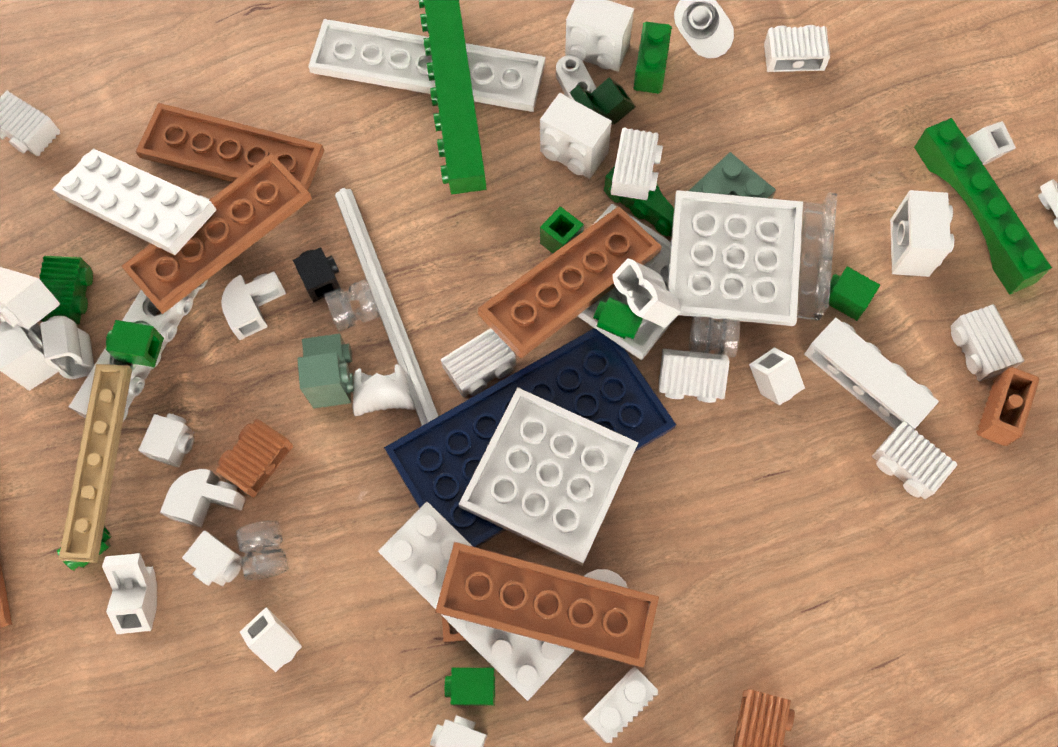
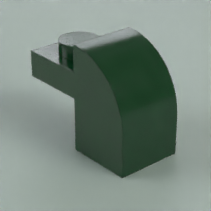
M610 77L592 93L579 84L569 92L576 102L611 120V125L619 122L636 107L623 87Z

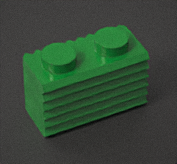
M647 21L643 23L635 71L634 90L657 94L662 92L672 30L669 24Z
M44 256L39 277L60 305L42 318L41 321L46 322L54 316H65L79 325L81 315L85 314L88 308V301L85 295L87 286H90L93 282L91 267L81 257Z

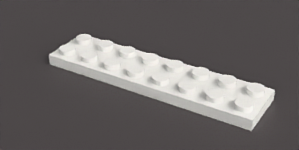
M327 19L323 20L308 66L311 73L431 94L430 88L436 87L435 80L429 81L427 63L432 62V57L425 54L423 38L429 37ZM466 43L474 102L534 112L545 67V57Z

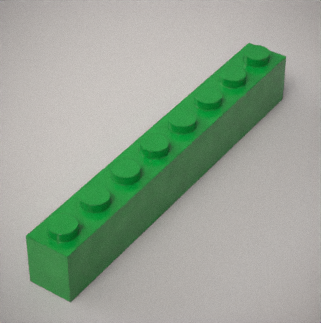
M418 0L419 8H425L426 12L425 14H420L422 31L428 32L429 38H423L426 56L432 57V62L427 63L429 81L435 80L436 86L430 88L432 105H438L439 113H433L436 132L442 131L443 139H437L439 157H445L446 165L440 166L443 184L449 183L451 195L487 190L459 0Z

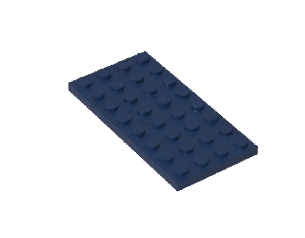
M591 329L384 447L419 509L428 502L476 548L506 530L460 508L459 502L517 387L638 442L634 453L676 427V423L625 349L597 329Z

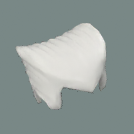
M396 364L395 372L384 376L378 373L373 376L362 373L360 368L355 371L352 405L354 416L388 408L415 409L408 386L407 375L401 365Z

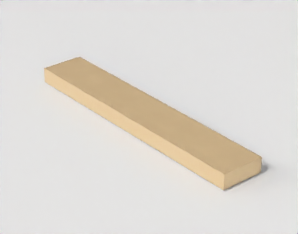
M96 364L59 559L62 561L98 562L132 368L128 365Z

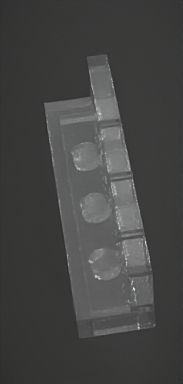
M830 192L827 193L822 204L801 201L803 202L797 318L819 321L829 307L837 193Z

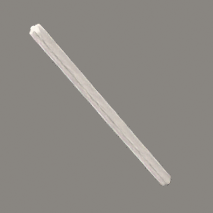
M342 188L335 194V198L398 365L403 367L407 375L412 401L420 423L423 426L437 418L438 413L351 189Z

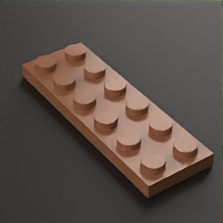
M158 103L135 152L142 159L230 182L235 181L272 153L308 191L324 153V148L319 143Z
M271 153L209 200L217 210L176 255L150 244L121 267L163 314L312 199L311 195Z
M618 206L478 308V315L521 359L615 288L613 274L627 258L645 265L660 253L662 246Z
M454 542L435 613L644 668L659 596Z

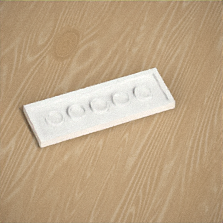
M94 148L84 155L81 161L68 174L63 176L60 182L52 189L59 198L173 255H176L217 210L211 201Z
M426 502L378 552L436 609L454 542L468 546L472 545ZM442 615L527 701L574 652L570 648Z

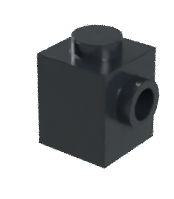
M321 247L316 250H307L298 258L293 259L313 303L341 290L334 275L339 273V269L332 255L326 258Z

